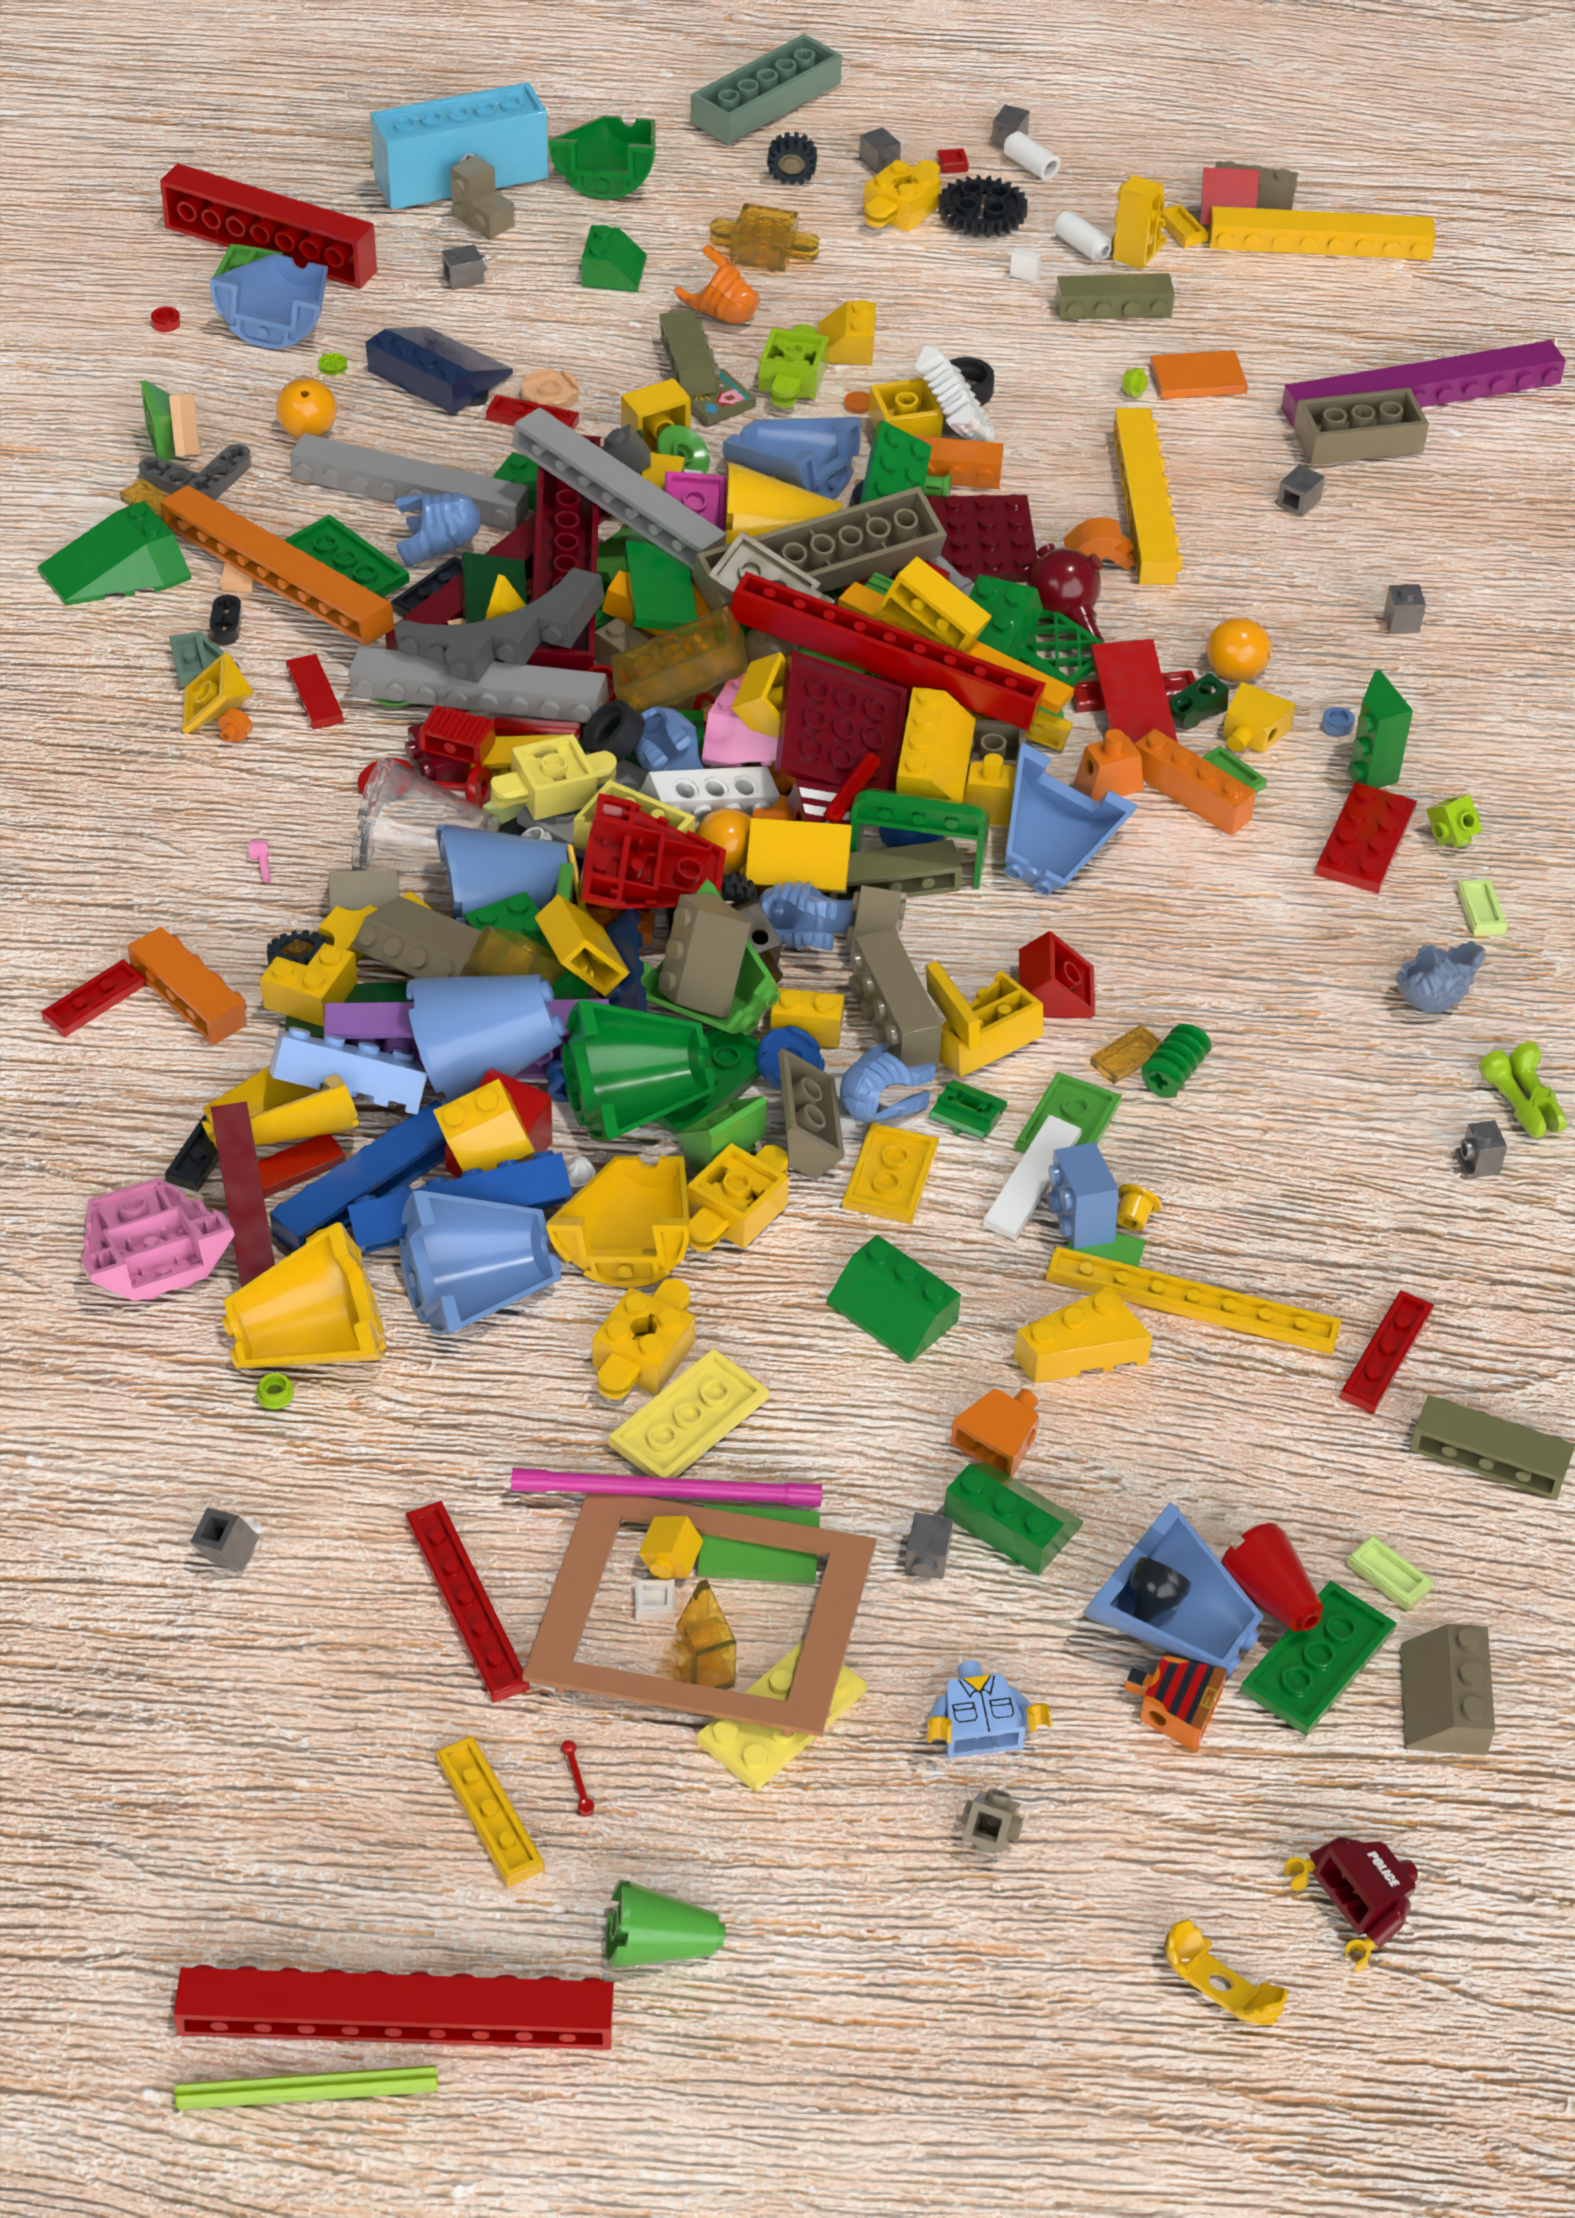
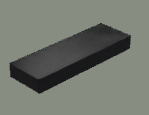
M456 556L452 557L391 601L393 611L403 617L406 616L412 609L429 598L432 593L447 584L451 578L462 572L461 559Z
M205 1114L165 1172L166 1182L199 1192L219 1161L218 1150L213 1141H210L202 1125V1122L207 1120Z

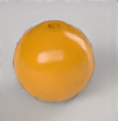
M303 377L292 380L283 387L278 395L275 411L278 421L288 434L299 439L304 433L321 437L330 430L335 422L337 404L332 391L325 383L314 378Z
M1229 618L1219 623L1209 635L1206 646V655L1211 668L1220 677L1229 681H1248L1257 677L1268 665L1272 652V645L1267 631L1258 622L1248 618Z
M730 808L718 809L707 814L700 821L695 834L726 849L725 875H730V872L739 875L741 868L747 862L751 817L741 810Z

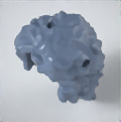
M1469 941L1466 944L1462 943L1457 948L1451 947L1448 952L1441 948L1436 949L1434 945H1423L1419 949L1416 959L1412 960L1411 963H1404L1397 972L1396 983L1399 984V991L1402 992L1406 1002L1411 1003L1414 1007L1421 1009L1425 1013L1434 1014L1447 1011L1468 994V986L1474 983L1473 977L1485 959V949L1481 945H1476L1473 941Z

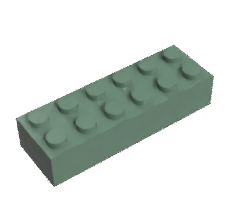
M802 34L692 93L690 123L729 145L840 84L842 55L808 35Z

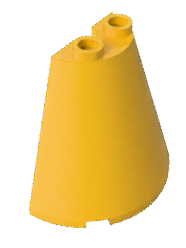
M728 463L725 528L727 535L725 545L733 543L741 531L753 537L843 509V502L829 499L735 463Z
M270 1065L202 1108L207 1120L202 1122L203 1128L210 1141H213L216 1149L217 1144L210 1107L247 1101L255 1147L348 1131L360 1126L357 1120V1111L347 1086L337 1073L323 1079L325 1084H323L322 1089L318 1090L273 1078L269 1072Z
M615 1156L546 1223L549 1238L560 1256L567 1263L572 1261L583 1269L584 1276L596 1282L614 1287H642L667 1277L670 1271L678 1263H681L690 1240L684 1156H660L658 1163L655 1165L645 1164L640 1160L639 1156Z
M341 1222L334 1224L223 1300L226 1315L222 1316V1322L228 1336H235V1347L230 1349V1353L237 1369L375 1361L386 1356L385 1352L381 1351L387 1349L386 1338L372 1287L366 1271H362L360 1263L355 1258L358 1256V1252Z

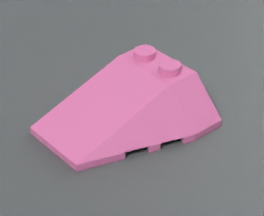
M733 671L708 713L701 758L703 764L740 768L743 766L742 763L760 761L762 766H772L773 761L776 760L778 739L750 730L731 709L746 671Z
M157 1177L88 1200L85 1222L87 1233L83 1237L85 1248L84 1253H81V1263L92 1283L135 1302L142 1299L149 1300L158 1297L163 1292L175 1288L190 1287L197 1281L206 1279L235 1234L222 1212L217 1209L210 1212L204 1208L202 1201L197 1198L190 1201L185 1198L184 1191Z

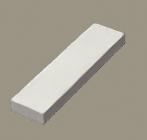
M1052 1115L1048 1116L984 1217L983 1227L1014 1241L1017 1239L1051 1184L1048 1168L1050 1165H1053L1054 1150L1075 1146L1081 1136V1128Z

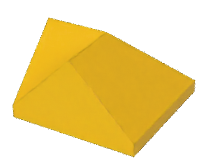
M224 652L184 688L182 731L188 734L220 718L227 709H236L254 694L252 688L228 653Z

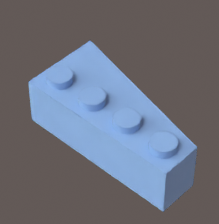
M289 1027V1031L278 1030L269 1072L273 1078L319 1090L325 1084L323 1079L337 1073L346 1084L351 1098L356 1097L359 1092L364 1094V1098L373 1101V1104L388 1107V1104L394 1101L404 1104L406 1107L405 1112L418 1114L427 1073L418 1060L413 1059V1053L399 1049H393L392 1054L379 1051V1046L367 1042H359L358 1047L344 1044V1038L325 1034L323 1039L311 1037L310 1031L297 1027Z

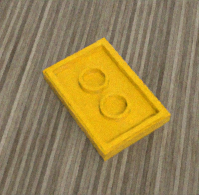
M751 818L746 866L747 881L751 879L754 882V887L772 888L777 883L783 885L788 881L792 883L798 881L802 883L810 882L820 892L846 893L852 825Z
M871 1122L844 1195L842 1208L912 1224L939 1147V1138Z

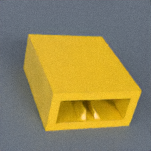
M560 894L555 896L535 916L538 925L559 962L605 997L630 973L604 928Z

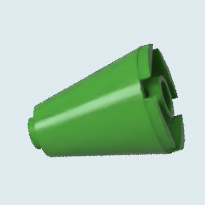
M619 1879L616 1882L611 1901L619 1903L618 1906H615L613 1914H608L605 1938L606 1959L610 1960L608 1963L609 1967L618 1968L711 1957L714 1955L716 1948L721 1949L723 1947L725 1923L719 1922L717 1913L628 1880Z

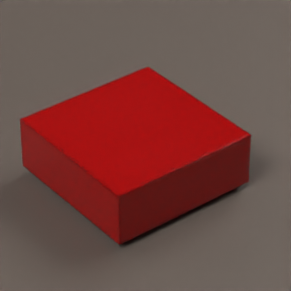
M964 148L937 150V161L941 174L968 172L969 163Z

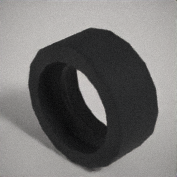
M958 357L949 360L952 365L961 370L959 374H962L965 380L979 383L970 385L971 388L969 389L975 394L974 398L980 402L979 406H983L990 401L993 395L995 379L994 371L990 365L972 357Z
M610 701L599 708L589 719L582 737L583 746L591 754L608 751L619 762L627 757L638 745L644 732V719L625 701Z

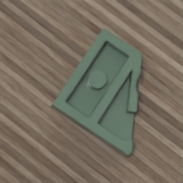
M201 631L169 636L180 687L187 686L224 653L217 645L210 643L209 638ZM235 662V664L237 665V667H238L239 670H240L239 664H238L237 662Z

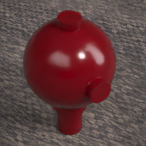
M1052 543L1039 548L1037 551L1039 558L1030 568L1026 586L1037 588L1043 609L1063 614L1104 642L1096 625L1095 618L1097 615L1093 609L1101 592L1099 571L1103 569V563L1100 558L1094 553L1087 556L1073 548H1055Z

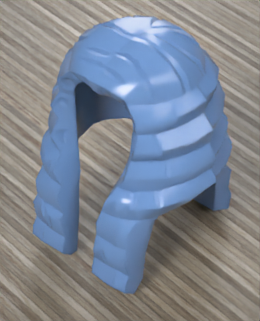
M446 492L442 495L435 494L433 496L428 493L425 495H407L404 498L398 497L395 501L401 513L422 509V514L406 518L410 531L416 534L396 544L397 551L407 566L422 563L425 559H433L437 555H445L448 550L454 551L456 547H464L466 542L472 541L481 525L480 514L473 500L468 495L458 492L452 494Z
M656 706L640 714L644 719L645 727L643 735L633 751L643 769L651 772L705 769L699 754L696 727L681 713L676 712L674 709Z
M788 881L783 885L777 883L774 887L766 889L759 898V902L781 944H786L789 948L795 947L798 951L807 946L832 950L834 933L831 932L847 934L849 925H854L855 912L852 911V900L832 899L822 894L810 882L802 883L798 881L792 883Z
M879 1043L877 1046L870 1048L857 1062L853 1063L842 1076L840 1086L841 1103L855 1120L864 1123L896 1119L903 1115H911L914 1112L917 1113L920 1110L927 1109L930 1093L927 1090L903 1099L889 1107L879 1104L880 1093L885 1087L891 1085L920 1086L932 1082L935 1076L936 1065L927 1062L908 1067L898 1058L886 1052L887 1047L884 1043Z

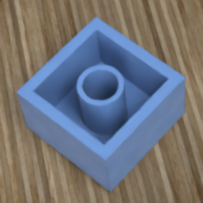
M1096 1142L1055 1149L1053 1165H1050L1048 1168L1052 1192H1048L1047 1201L1050 1212L1052 1214L1056 1213L1058 1216L1062 1237H1067L1071 1241L1073 1249L1115 1242L1119 1189Z

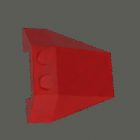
M602 793L598 794L586 842L578 891L580 901L612 909L677 907L680 894H696L707 879L715 885L721 894L726 849L689 830L685 834L668 825L670 820L659 816L657 819L641 811V805L631 800Z

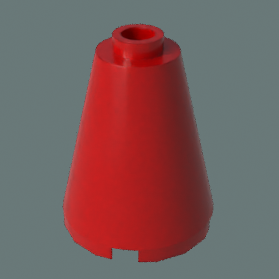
M1274 1523L1260 1524L1241 1535L1245 1541L1236 1550L1232 1545L1226 1550L1221 1560L1222 1565L1254 1604L1289 1629L1297 1632L1302 1630L1308 1631L1314 1628L1321 1619L1323 1605L1288 1534Z

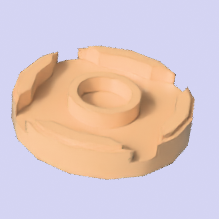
M551 368L536 370L528 374L523 379V384H521L522 400L557 408L568 409L575 404L579 396V384L576 378L561 370V373L554 372V369Z

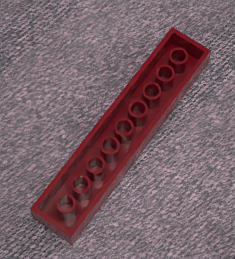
M582 435L601 448V436ZM538 464L531 603L560 583L572 568L597 574L599 506ZM596 612L570 649L541 641L529 658V665L587 671L594 667Z

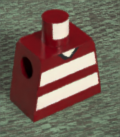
M796 779L787 799L791 821L831 824L830 821L824 819L823 813L841 787ZM853 804L838 824L851 825Z

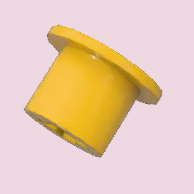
M1122 1184L1118 1187V1196L1121 1200L1117 1207V1223L1131 1231H1142L1150 1213L1158 1212L1161 1209L1162 1203L1155 1194L1143 1187L1133 1184Z

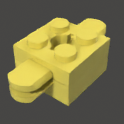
M574 734L511 748V773L492 778L491 802L499 808H507L525 803L534 820L583 809L597 793V785L605 784L608 780L615 781L616 757L608 751L585 755Z

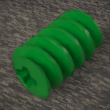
M1183 1023L1175 1025L1163 1042L1156 1048V1051L1152 1053L1142 1066V1080L1147 1088L1159 1097H1174L1185 1084V1081L1190 1078L1191 1073L1197 1069L1198 1064L1211 1051L1212 1043L1210 1038L1204 1031L1194 1025Z

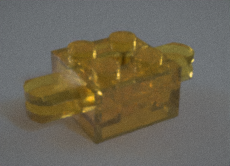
M744 203L737 221L718 218L710 223V243L730 248V263L739 264L744 267L763 268L774 272H785L790 258L813 261L819 256V237L815 234L798 232L799 212Z

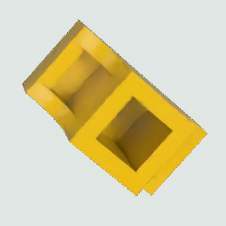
M368 905L361 910L351 911L336 906L318 926L319 936L324 935L329 945L354 952L357 963L364 954L351 947L365 917L379 908Z

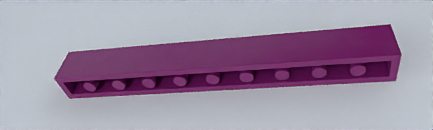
M1552 340L1286 384L1281 409L1294 428L1298 400L1411 388L1419 406L1422 408L1561 384L1566 360Z

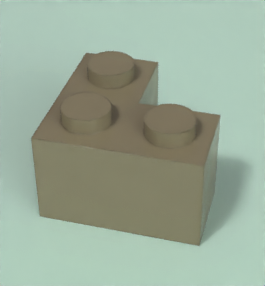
M475 155L450 168L452 212L454 217L488 239H492L515 226L514 202L495 191L494 166Z
M861 885L860 892L855 891L852 911L857 912L855 926L849 925L846 945L851 946V952H854L855 937L893 928L898 935L899 926H903L908 893Z

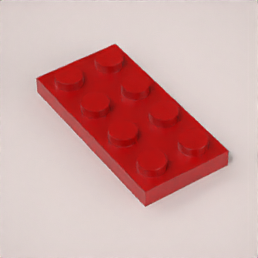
M1355 782L1318 861L1315 875L1379 894L1415 812L1417 800Z

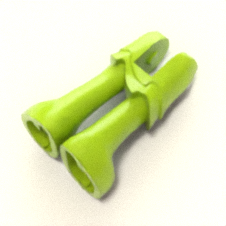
M1531 1041L1519 1045L1514 1049L1510 1057L1503 1050H1495L1489 1053L1480 1061L1478 1070L1484 1079L1495 1086L1513 1105L1515 1109L1514 1118L1518 1120L1531 1137L1536 1139L1545 1136L1546 1125L1553 1133L1564 1131L1567 1127V1120L1557 1101L1556 1093L1552 1091L1550 1085L1545 1088L1537 1076L1536 1068L1541 1061L1542 1054L1537 1044ZM1514 1078H1516L1519 1081V1083L1530 1095V1100H1528L1526 1096L1523 1094V1092L1515 1082Z

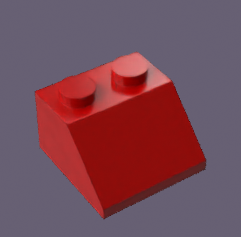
M1051 931L1046 932L1019 949V985L1043 1003V1017L1090 1019L1095 1016L1094 966Z

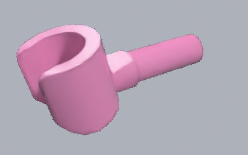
M250 840L249 858L250 860H259L262 880L264 883H268L271 881L268 860L270 858L268 842L264 840Z

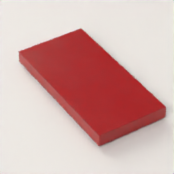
M1144 639L1092 644L1090 653L1108 730H1121L1130 738L1133 744L1153 729H1157L1178 742L1154 640Z

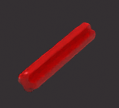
M511 717L494 718L496 736L574 734L577 741H579L583 735L582 724L579 722Z
M871 752L865 754L826 808V811L823 813L825 820L830 821L831 824H838L853 804L855 796L863 790L881 764L879 757Z

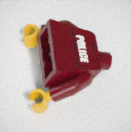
M1341 1836L1309 1853L1310 1858L1307 1860L1299 1857L1287 1860L1284 1866V1875L1287 1877L1295 1872L1301 1873L1291 1880V1889L1299 1891L1307 1887L1309 1884V1873L1312 1872L1358 1936L1364 1933L1367 1935L1364 1940L1355 1939L1350 1941L1346 1946L1343 1958L1346 1959L1352 1952H1360L1364 1958L1358 1961L1354 1971L1360 1972L1368 1966L1371 1950L1376 1946L1380 1949L1403 1927L1411 1909L1409 1898L1416 1890L1415 1882L1418 1872L1411 1860L1404 1859L1398 1861L1387 1845L1381 1841L1361 1842Z

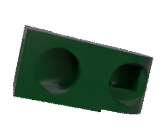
M1208 673L1184 688L1171 699L1169 707L1172 718L1182 727L1190 730L1212 713L1220 715L1228 710L1229 688L1211 673ZM1212 687L1216 689L1214 693H1212Z

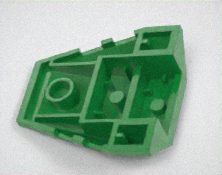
M145 500L117 510L37 566L40 575L66 606L105 600L106 594L124 592L125 596L135 595L134 590L153 587L154 592L162 591L191 580V573L174 534Z

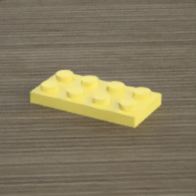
M713 1348L609 1435V1446L649 1477L676 1478L768 1400L769 1389Z
M805 1639L744 1693L787 1701ZM844 1664L842 1665L830 1708V1717L827 1719L825 1729L867 1692V1682ZM716 1717L697 1734V1743L752 1790L757 1792L817 1736L793 1731L790 1736H784L782 1729Z

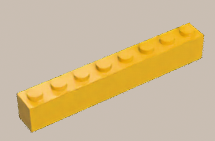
M1212 206L1209 224L1210 249L1431 260L1436 238L1434 218L1422 216Z
M1115 408L1113 436L1131 542L1134 546L1133 551L1139 585L1175 584L1177 572H1182L1183 557L1182 553H1177L1179 550V535L1174 534L1175 515L1170 514L1172 510L1171 495H1166L1168 493V476H1163L1165 460L1164 457H1160L1161 439L1157 438L1158 422L1153 420L1151 408Z

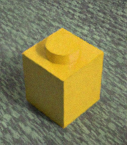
M655 1516L638 1554L654 1578H688L703 1544V1539L688 1516Z

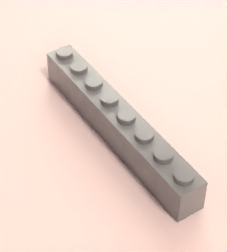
M537 408L515 422L512 441L513 448L692 570L697 553L725 545L727 533L542 408Z
M305 433L289 454L291 477L296 480L395 503L398 497L404 498L407 495H425L428 493L433 496L435 494L442 495L446 492L451 494L458 492L468 495L473 500L479 511L482 524L511 531L520 526L529 511L527 485Z
M369 647L358 648L348 672L352 693L355 697L400 702L409 701L410 703L425 705L437 704L444 707L588 723L593 714L609 700L607 677L604 673L532 665L521 666L514 663L493 661L477 684L449 676L446 664L436 663L432 660L408 655L396 650Z

